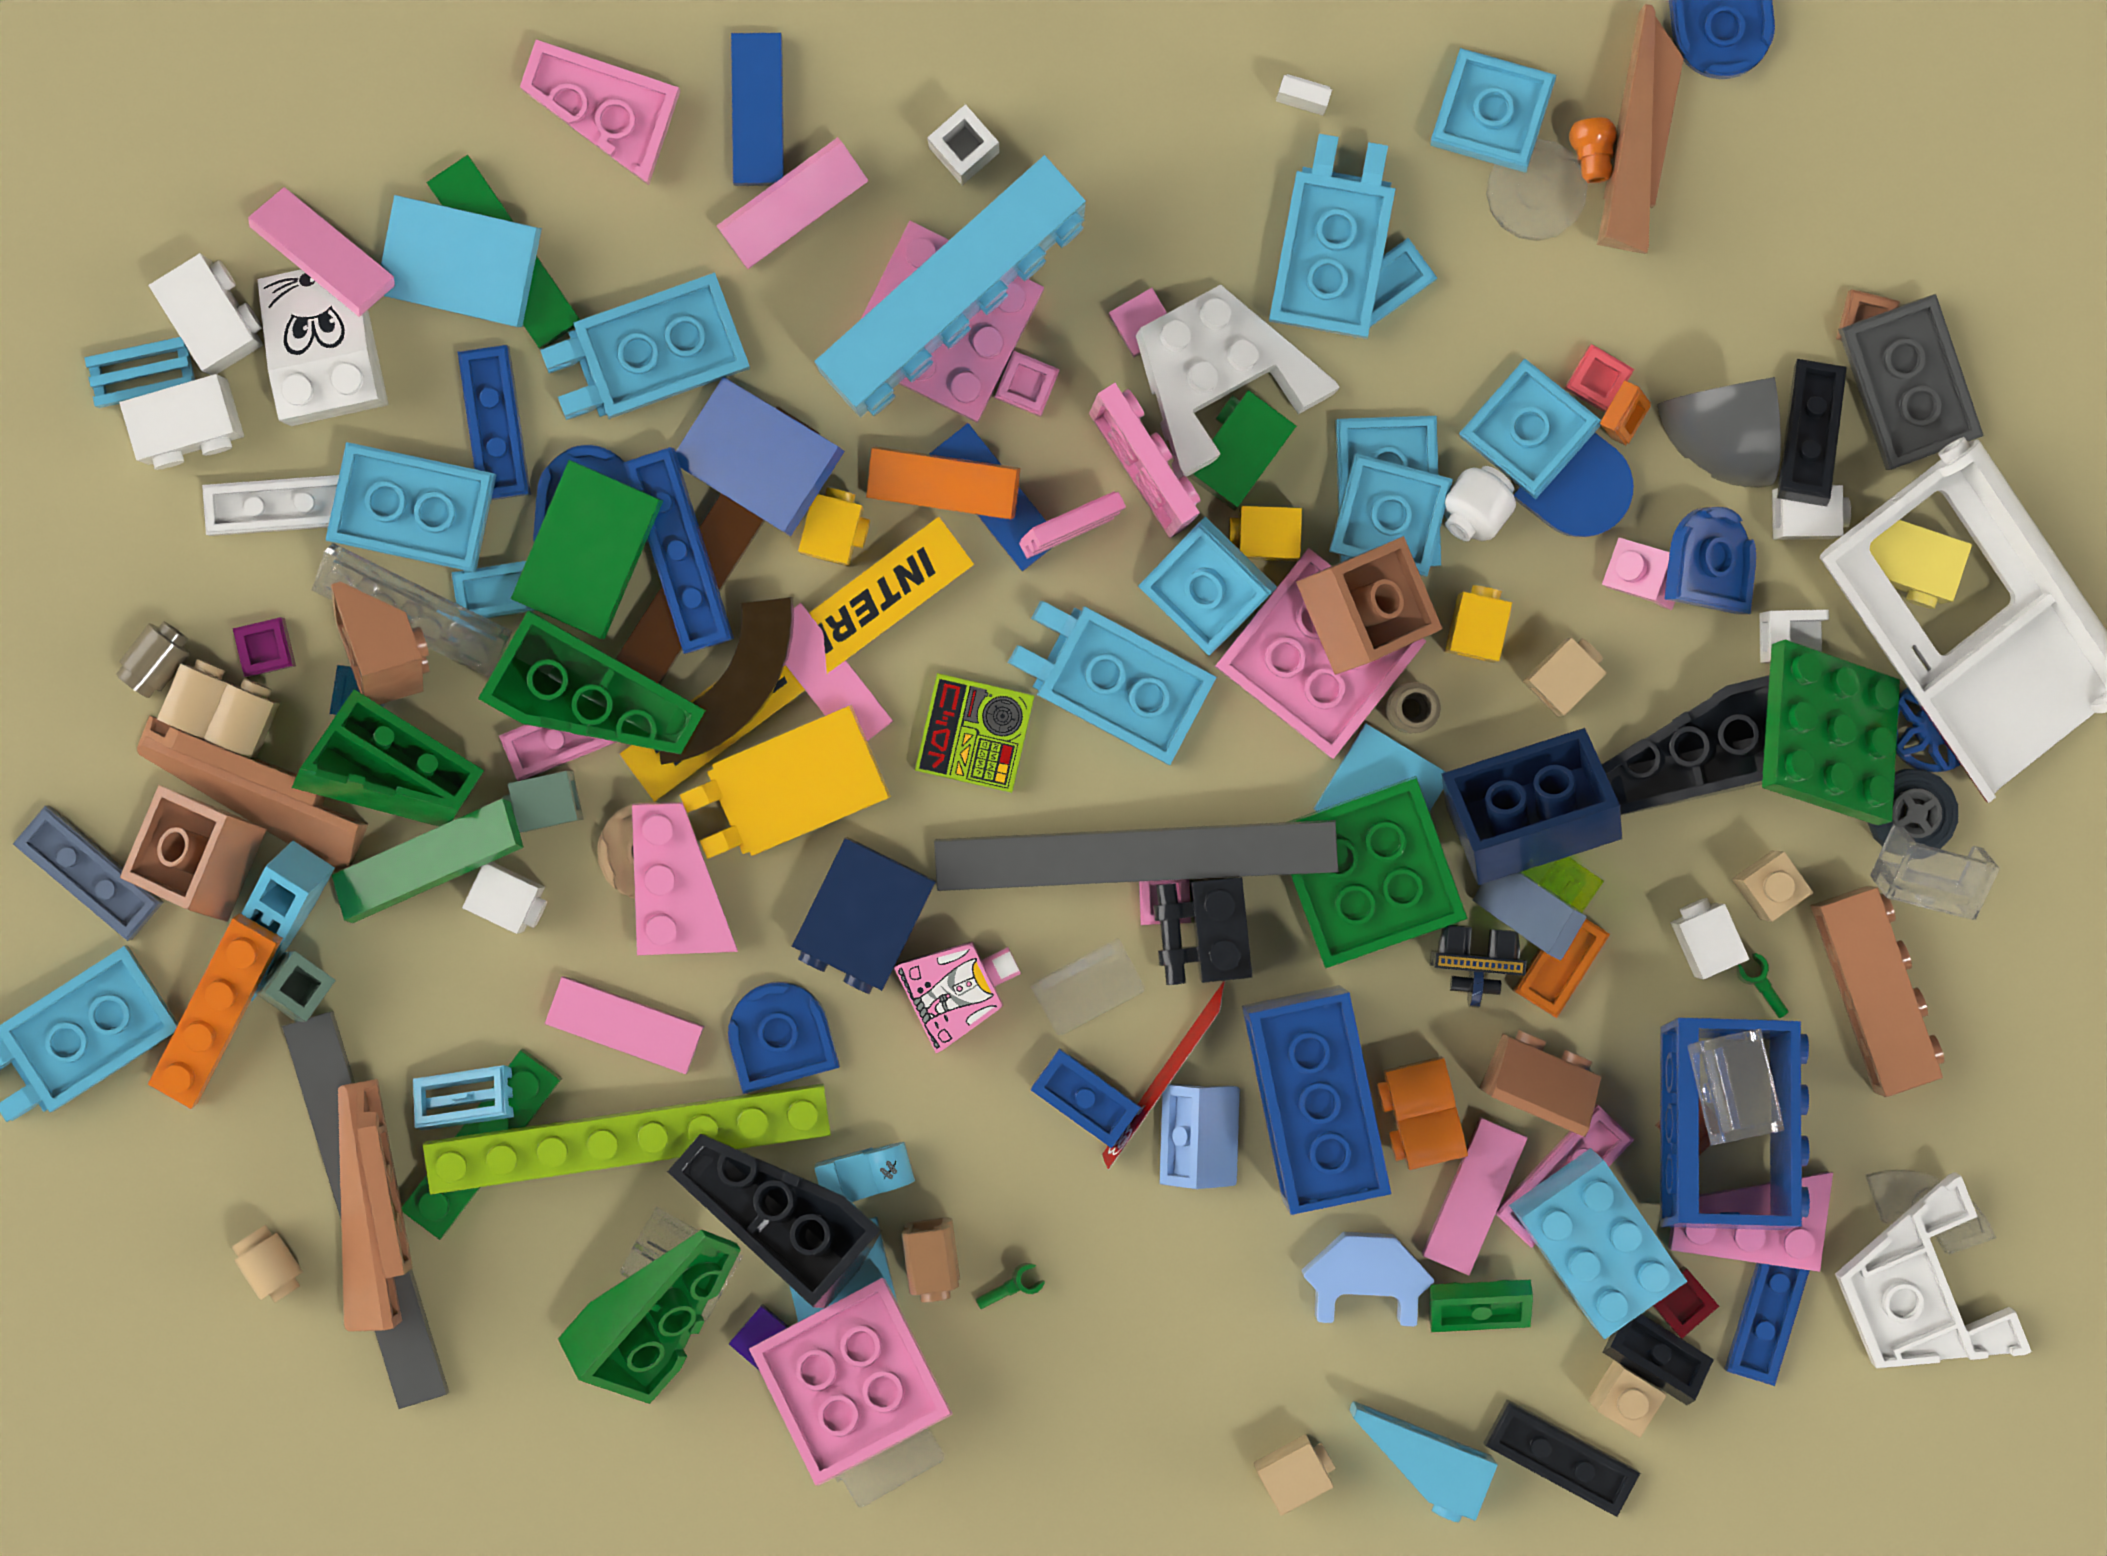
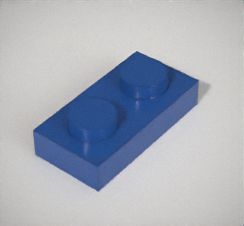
M1060 1048L1030 1088L1032 1092L1110 1148L1115 1145L1141 1108L1136 1102Z

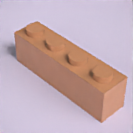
M1864 886L1810 905L1874 1093L1889 1097L1943 1078L1939 1067L1945 1061L1943 1051L1936 1036L1928 1035L1923 1017L1928 1016V1008L1918 987L1912 988L1906 970L1912 968V962L1902 940L1896 942L1890 924L1896 920L1888 895L1886 893L1880 894L1878 887Z

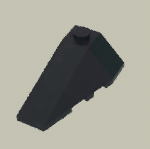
M1769 675L1725 686L1695 708L1682 713L1668 725L1649 737L1641 739L1603 763V769L1620 804L1621 815L1762 785Z
M700 1134L667 1171L815 1308H826L860 1270L882 1232L872 1220L845 1196L703 1134Z

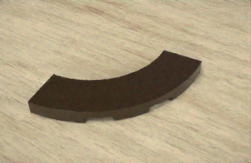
M793 597L741 603V632L735 654L728 668L715 685L703 696L692 702L706 711L682 753L676 754L659 750L661 765L683 761L720 746L750 723L761 711L773 694V690L789 657L794 627Z

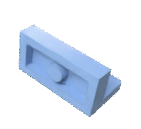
M1169 1084L1162 1093L1160 1184L1191 1189L1236 1185L1239 1087H1202L1184 1084Z

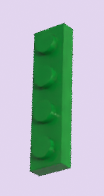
M521 1049L508 1066L512 1070V1078H508V1086L512 1087L513 1097L508 1098L509 1106L513 1107L514 1117L464 1124L455 1137L527 1127L563 1078L527 1051ZM495 1100L481 1102L477 1108L495 1106ZM426 1175L402 1206V1212L437 1239L441 1240L481 1187L430 1195Z

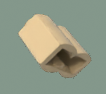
M197 659L194 666L180 664L157 720L247 758H257L280 705L279 702L269 698L272 689L245 678L241 686L222 679L226 671L225 669L201 659Z

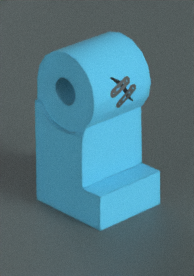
M905 1142L889 1144L875 1149L871 1147L817 1162L814 1167L820 1186L845 1196L851 1202L888 1192L915 1181Z

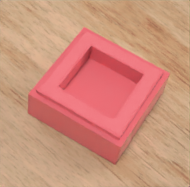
M1591 344L1564 389L1606 413L1624 380H1629L1634 369Z

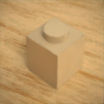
M1571 637L1564 639L1522 682L1558 717L1565 716L1607 672L1599 665L1604 660L1603 657L1589 642L1582 638L1577 643Z
M1770 851L1732 878L1759 919L1773 922L1813 894V891L1784 851Z
M1613 1360L1588 1401L1599 1413L1640 1438L1667 1395L1660 1388Z
M1306 1434L1254 1462L1256 1471L1281 1516L1334 1487L1328 1473L1336 1468L1322 1442L1312 1446Z

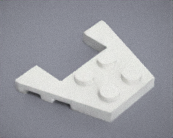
M1222 285L1146 324L1135 335L1152 395L1156 394L1163 418L1160 424L1164 439L1169 440L1174 457L1172 467L1177 479L1183 475L1187 477L1214 462L1221 454L1194 414L1202 408L1268 372L1273 375L1298 414L1331 397L1340 388L1334 379Z
M1956 1172L1944 1178L1835 1273L1869 1359L1876 1368L1940 1363V1360L1965 1357H1968L1970 1360L1989 1358V1355L2009 1353L2013 1356L2032 1352L2018 1316L2010 1307L1968 1325L1963 1323L1930 1241L1932 1236L1978 1217L1962 1176Z

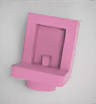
M1618 538L1602 585L1615 591L1652 601L1663 608L1672 610L1675 601L1664 599L1670 552Z

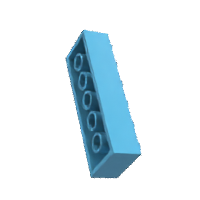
M1044 155L814 362L820 374L860 418L867 411L873 416L877 415L896 397L893 393V388L905 377L911 383L919 378L933 364L931 354L943 343L948 349L957 344L971 330L968 325L970 324L969 320L980 310L986 315L990 314L1008 297L1006 292L1008 290L1007 286L1018 276L1023 281L1028 280L1046 263L1044 257L1050 247L1057 243L1063 248L1083 230L1084 227L1081 224L1085 220L1086 200Z

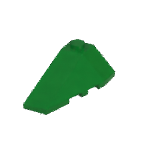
M527 611L478 697L482 702L522 724L676 754L682 753L706 711L531 611Z
M700 1230L588 1303L558 1337V1341L577 1379L651 1404L681 1370L687 1358L684 1348L691 1334H699L705 1322L701 1314L708 1300L719 1295L741 1251L739 1245L713 1233Z

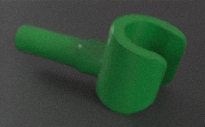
M1753 953L1754 960L1761 967L1760 975L1756 978L1749 977L1743 967L1738 964V978L1743 983L1754 984L1778 1018H1782L1789 1011L1766 977L1769 971V964L1762 955Z
M1032 1263L1018 1265L1013 1272L1012 1279L976 1298L980 1309L1019 1291L1026 1294L1038 1293L1045 1284L1044 1280L1036 1282L1031 1287H1024L1021 1283L1023 1272L1034 1268L1036 1265Z

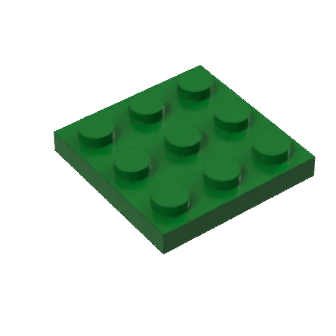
M1786 639L1773 643L1771 645L1762 788L1878 826L1892 822L1900 679Z
M1417 776L1287 821L1336 820L1338 872L1291 874L1325 969L1468 919Z

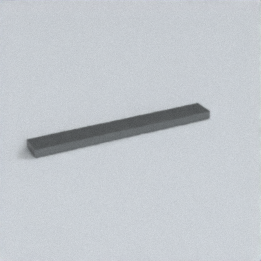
M1336 820L936 839L934 841L937 891L1338 872Z
M330 1011L311 1017L307 1022H294L282 1026L341 1219L338 1088L342 1085L355 1083L334 1012ZM412 1269L405 1275L394 1277L402 1322L394 1329L375 1331L398 1409L449 1393Z

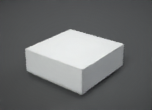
M1287 74L1283 76L1276 102L1323 116L1332 89L1329 86Z

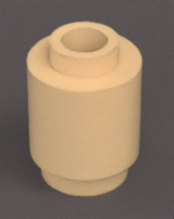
M264 1225L231 1247L238 1257L234 1260L260 1300L270 1295L275 1303L300 1286L295 1277L301 1274L303 1270L279 1234L275 1233L272 1235L267 1225Z

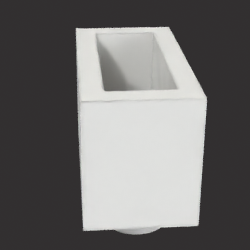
M199 253L148 285L201 371L209 375L218 374L264 345L256 333L262 329L260 321L247 303L241 306L237 303L230 291L236 284L220 260L213 263L210 259Z
M218 374L119 402L136 460L148 465L153 464L156 470L179 465L184 462V454L197 450H202L203 455L227 451L232 448V440L244 437L228 379Z

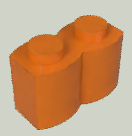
M1440 1056L1383 1070L1386 1081L1377 1083L1384 1113L1393 1111L1397 1130L1389 1132L1395 1160L1405 1159L1407 1168L1413 1170L1467 1157L1466 1143L1445 1059Z

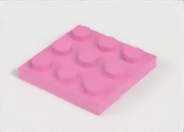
M909 221L861 319L949 240ZM1018 276L1007 286L1008 290L1006 292L1008 297L988 315L980 310L969 320L970 324L968 326L971 330L957 344L948 349L943 343L931 354L933 364L927 371L912 383L905 377L899 385L978 423L1044 291V287L1029 279L1023 281Z
M1113 383L1097 394L1089 415L1169 538H1172L1186 529L1200 513L1196 508V504L1201 501L1200 497L1186 476L1183 475L1179 479L1175 476L1168 465V461L1172 459V454L1160 435L1155 432L1149 436L1140 420V417L1144 415V411L1129 389L1121 392L1116 383Z
M1308 548L1215 667L1328 757L1334 759L1426 643V640L1422 638L1371 663L1335 675L1296 584L1297 581L1331 567L1329 563Z
M884 1278L865 1286L749 1348L813 1482L817 1486L953 1415Z

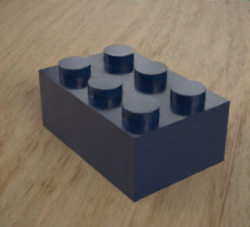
M1585 728L1441 773L1446 808L1478 885L1622 840L1620 804Z

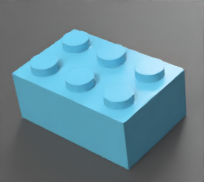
M1591 1148L1509 1205L1586 1318L1604 1339L1687 1282L1606 1162Z

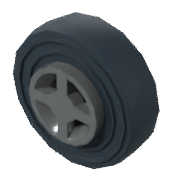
M1901 769L1895 772L1892 822L1879 826L1867 823L1873 838L1886 851L1901 857H1925L1939 851L1952 838L1958 824V803L1952 788L1940 776L1924 769ZM1903 804H1905L1907 807L1906 815L1904 817H1902L1904 815L1905 806Z

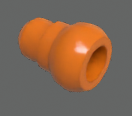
M1597 117L1575 122L1570 129V144L1577 152L1578 162L1581 163V175L1587 183L1608 181L1613 172L1611 158L1613 157L1612 147L1616 142L1617 133L1614 123L1608 118Z

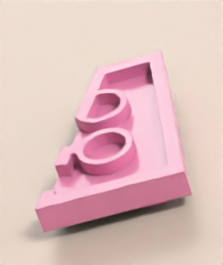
M535 40L520 88L649 185L680 94L679 87Z
M683 802L632 803L637 955L738 952Z
M1827 1171L1802 1177V1187H1808L1810 1195L1809 1214L1807 1218L1802 1217V1227L1785 1230L1671 1227L1668 1249L1820 1272L1833 1172ZM1770 1182L1745 1188L1699 1195V1213L1720 1214V1212H1739L1740 1215H1770Z

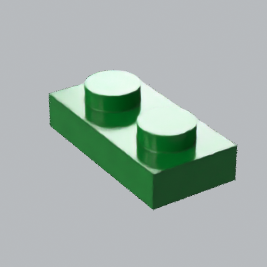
M1531 1279L1472 1283L1451 1282L1430 1285L1429 1322L1431 1333L1531 1327L1533 1304Z

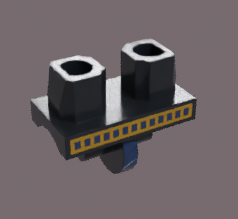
M1446 926L1441 931L1438 951L1431 950L1429 965L1434 966V968L1470 971L1469 977L1451 976L1450 991L1467 992L1469 1007L1479 1008L1482 994L1500 995L1501 980L1484 979V972L1525 976L1527 961L1520 959L1519 933L1516 931L1490 929L1487 955L1470 954L1472 927Z

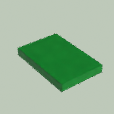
M569 460L511 599L599 639H605L663 500Z

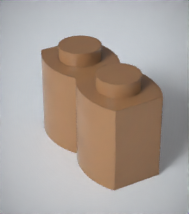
M943 1217L905 1224L903 1226L904 1230L901 1233L910 1294L920 1295L921 1302H935L951 1298L950 1291L959 1287L960 1280L952 1218Z

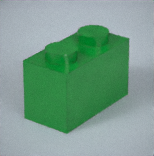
M1249 390L1241 401L1232 395L1215 419L1223 425L1212 439L1221 453L1219 457L1211 464L1188 476L1234 511L1297 427V425Z

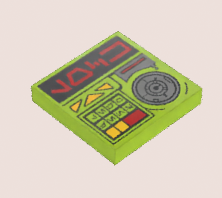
M937 673L915 771L1012 793L1035 695Z

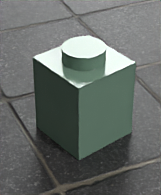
M563 771L508 783L510 794L503 795V799L511 802L520 833L584 820L573 771Z
M288 951L281 955L255 993L295 1022H307L336 980L296 951Z

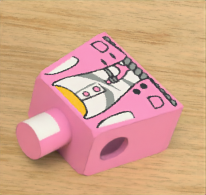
M973 941L906 960L894 967L935 1053L947 1048L1003 1007V1002L995 987L1021 974L1008 947L981 959Z

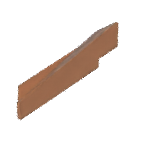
M1645 4L1639 11L1616 130L1617 137L1613 145V157L1611 158L1613 172L1610 179L1606 181L1603 197L1606 200L1597 245L1641 254L1648 253L1650 208H1653L1656 204L1684 60L1656 18L1655 9L1650 4Z
M149 716L137 746V752L140 756L252 823L266 828V831L289 844L295 841L335 867L333 871L336 873L352 866L368 824L322 806L326 798L324 796L291 788L297 776L293 772L258 758H247L157 720L154 716Z
M378 1079L342 1085L338 1088L344 1327L350 1332L394 1329L402 1322L394 1277L405 1275L413 1268Z

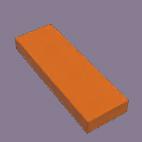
M873 447L871 448L866 498L1013 519L1016 513L1021 468Z

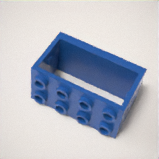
M1338 985L1242 1005L1281 1197L1290 1215L1392 1194L1350 992Z
M1676 1018L1660 1027V1227L1785 1230L1802 1227V1217H1808L1810 1208L1808 1187H1802V1166L1808 1165L1810 1148L1808 1136L1801 1135V1115H1807L1809 1109V1089L1806 1084H1801V1064H1806L1808 1061L1809 1040L1807 1034H1801V1021ZM1699 1038H1720V1042H1740V1039L1770 1040V1215H1740L1739 1212H1720V1214L1699 1213Z

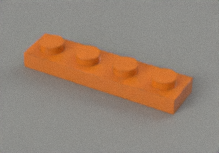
M240 913L232 918L148 1083L149 1086L190 1109L198 1104L283 939L282 937Z

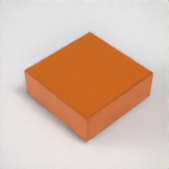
M1624 380L1599 424L1611 439L1626 446L1627 443H1630L1651 407V402L1640 387Z

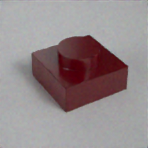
M1685 1266L1679 1270L1687 1282L1653 1305L1681 1339L1720 1307Z

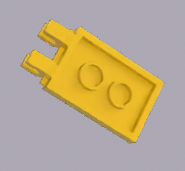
M852 704L713 763L714 769L707 772L711 781L680 794L687 813L719 800L728 819L730 827L700 840L707 859L737 846L740 847L742 854L750 852L751 856L891 797Z

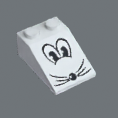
M303 270L257 279L268 373L279 421L295 426L389 405L368 310L360 317L357 316Z

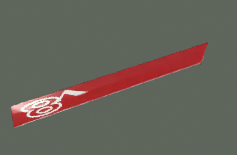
M1226 981L1222 982L1138 1102L1141 1108L1115 1145L1112 1148L1107 1146L1102 1153L1108 1170L1219 1014Z

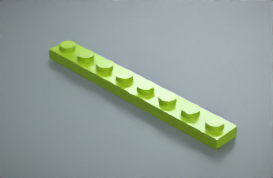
M822 1083L426 1141L423 1143V1150L431 1195L680 1158L700 1134L735 1149L830 1136L831 1133L825 1089Z

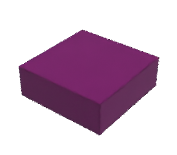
M279 617L233 628L244 677L249 678L296 666L285 618Z

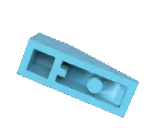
M295 841L290 842L266 865L241 913L283 938L260 984L291 944L317 903L335 868ZM256 993L252 997L251 1001H253L257 997Z
M1352 1402L1349 1410L1354 1420L1429 1503L1434 1504L1432 1508L1434 1513L1454 1522H1460L1462 1516L1476 1521L1498 1466L1492 1455L1358 1402Z

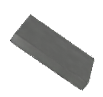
M1936 294L1838 329L1885 470H1892L1936 454L1959 438L1965 437L1967 442L1984 436Z

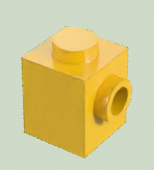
M827 487L825 496L820 494L816 496L808 510L798 549L800 554L850 566L854 547H864L870 525V519L862 517L864 512L863 506L854 503L856 495Z

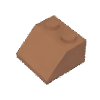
M1404 536L1296 582L1335 675L1371 663L1442 630L1440 621Z
M341 581L331 584L335 622L359 692L379 705L423 692V674L430 672L426 658L429 655L428 647L421 627L411 628L406 612Z
M158 785L120 878L187 910L228 922L267 829L237 815Z
M1521 1030L1518 1031L1516 1038L1502 1034L1479 1088L1495 1099L1586 1137L1601 1082V1076L1589 1071L1592 1061L1567 1050H1564L1561 1058L1543 1051L1546 1041Z

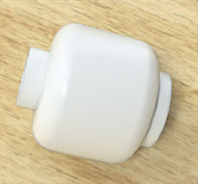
M1483 466L1481 469L1470 468L1464 470L1446 495V508L1444 512L1447 518L1445 522L1446 528L1455 537L1463 541H1469L1471 538L1479 541L1494 538L1516 507L1513 495L1514 486L1511 481L1500 471L1489 466Z

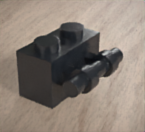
M1242 877L1191 880L1190 891L1192 901L1179 903L1176 883L1156 885L1158 905H1154L1153 910L1154 920L1160 921L1163 950H1158L1159 966H1164L1166 985L1185 984L1184 964L1198 962L1199 978L1202 983L1253 978ZM1193 917L1196 946L1182 947L1180 918Z

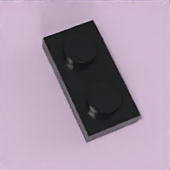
M1640 1314L1610 1335L1602 1352L1685 1405H1689L1696 1400L1714 1361L1710 1356L1643 1314Z

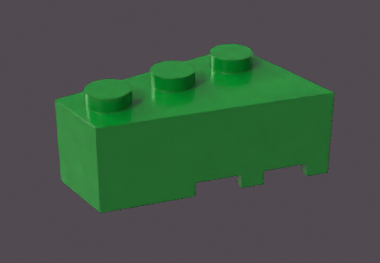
M353 689L300 767L291 788L439 827L454 820L484 770Z

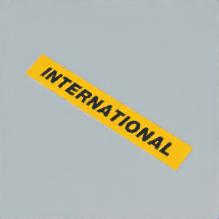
M939 516L809 612L823 631L827 674L975 565ZM785 665L773 690V694L761 711L750 723L720 746L683 761L662 765L659 750L631 745L622 751L620 756L655 802L804 692L805 689ZM715 683L708 687L706 690H704L702 693H700L698 696H696L694 699H692L690 702H694L695 700L703 696L709 689H711L715 685Z

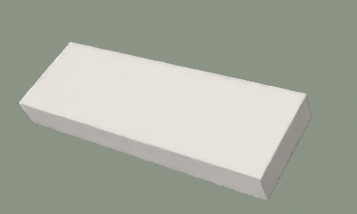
M339 475L202 485L206 535L218 536L328 528Z

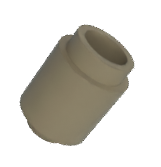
M165 621L159 627L149 623L120 660L123 666L116 675L130 688L142 696L150 698L155 690L162 691L176 673L180 664H183L190 655V652L184 647L188 638Z
M1408 683L1397 687L1389 695L1386 702V715L1390 724L1403 733L1424 732L1430 729L1440 716L1441 705L1438 695L1432 688L1422 683ZM1407 699H1413L1419 705V713L1412 719L1407 718L1402 713V704Z

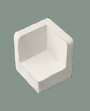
M1785 610L1759 613L1760 663H1770L1771 645L1785 639L1822 652L1821 621L1829 620V610Z

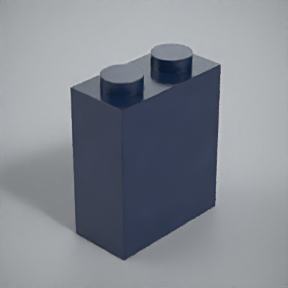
M846 837L791 947L801 951L798 960L817 970L825 972L827 966L830 965L846 973L843 982L862 992L870 994L873 987L882 991L933 890L936 880Z

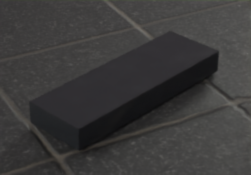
M1797 359L1793 371L1777 498L1828 506L1831 499L1847 367Z
M1506 1400L1483 1442L1491 1450L1618 1517L1641 1474L1630 1465L1509 1400Z

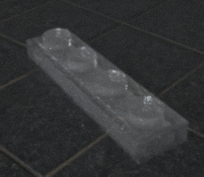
M333 542L324 551L312 591L332 600L331 584L341 581L406 612L411 628L421 627L429 649L490 678L506 650L512 634L511 630Z

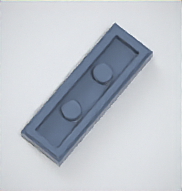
M44 806L13 843L14 846L127 941L132 940L164 903L155 894L121 879L120 875L123 867L51 806Z
M1522 872L1481 884L1472 900L1541 950L1560 961L1587 917Z

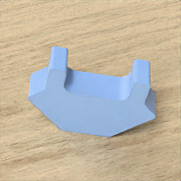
M1342 1232L1302 1269L1305 1279L1316 1289L1315 1317L1318 1322L1332 1323L1334 1321L1335 1301L1339 1296L1353 1294L1395 1297L1398 1301V1321L1402 1326L1414 1327L1417 1325L1418 1297L1434 1283L1433 1277L1393 1234Z

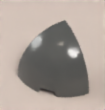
M1775 377L1709 389L1657 404L1664 430L1677 451L1684 458H1689L1700 468L1710 473L1712 478L1742 487L1772 486L1776 481L1780 464L1781 430Z

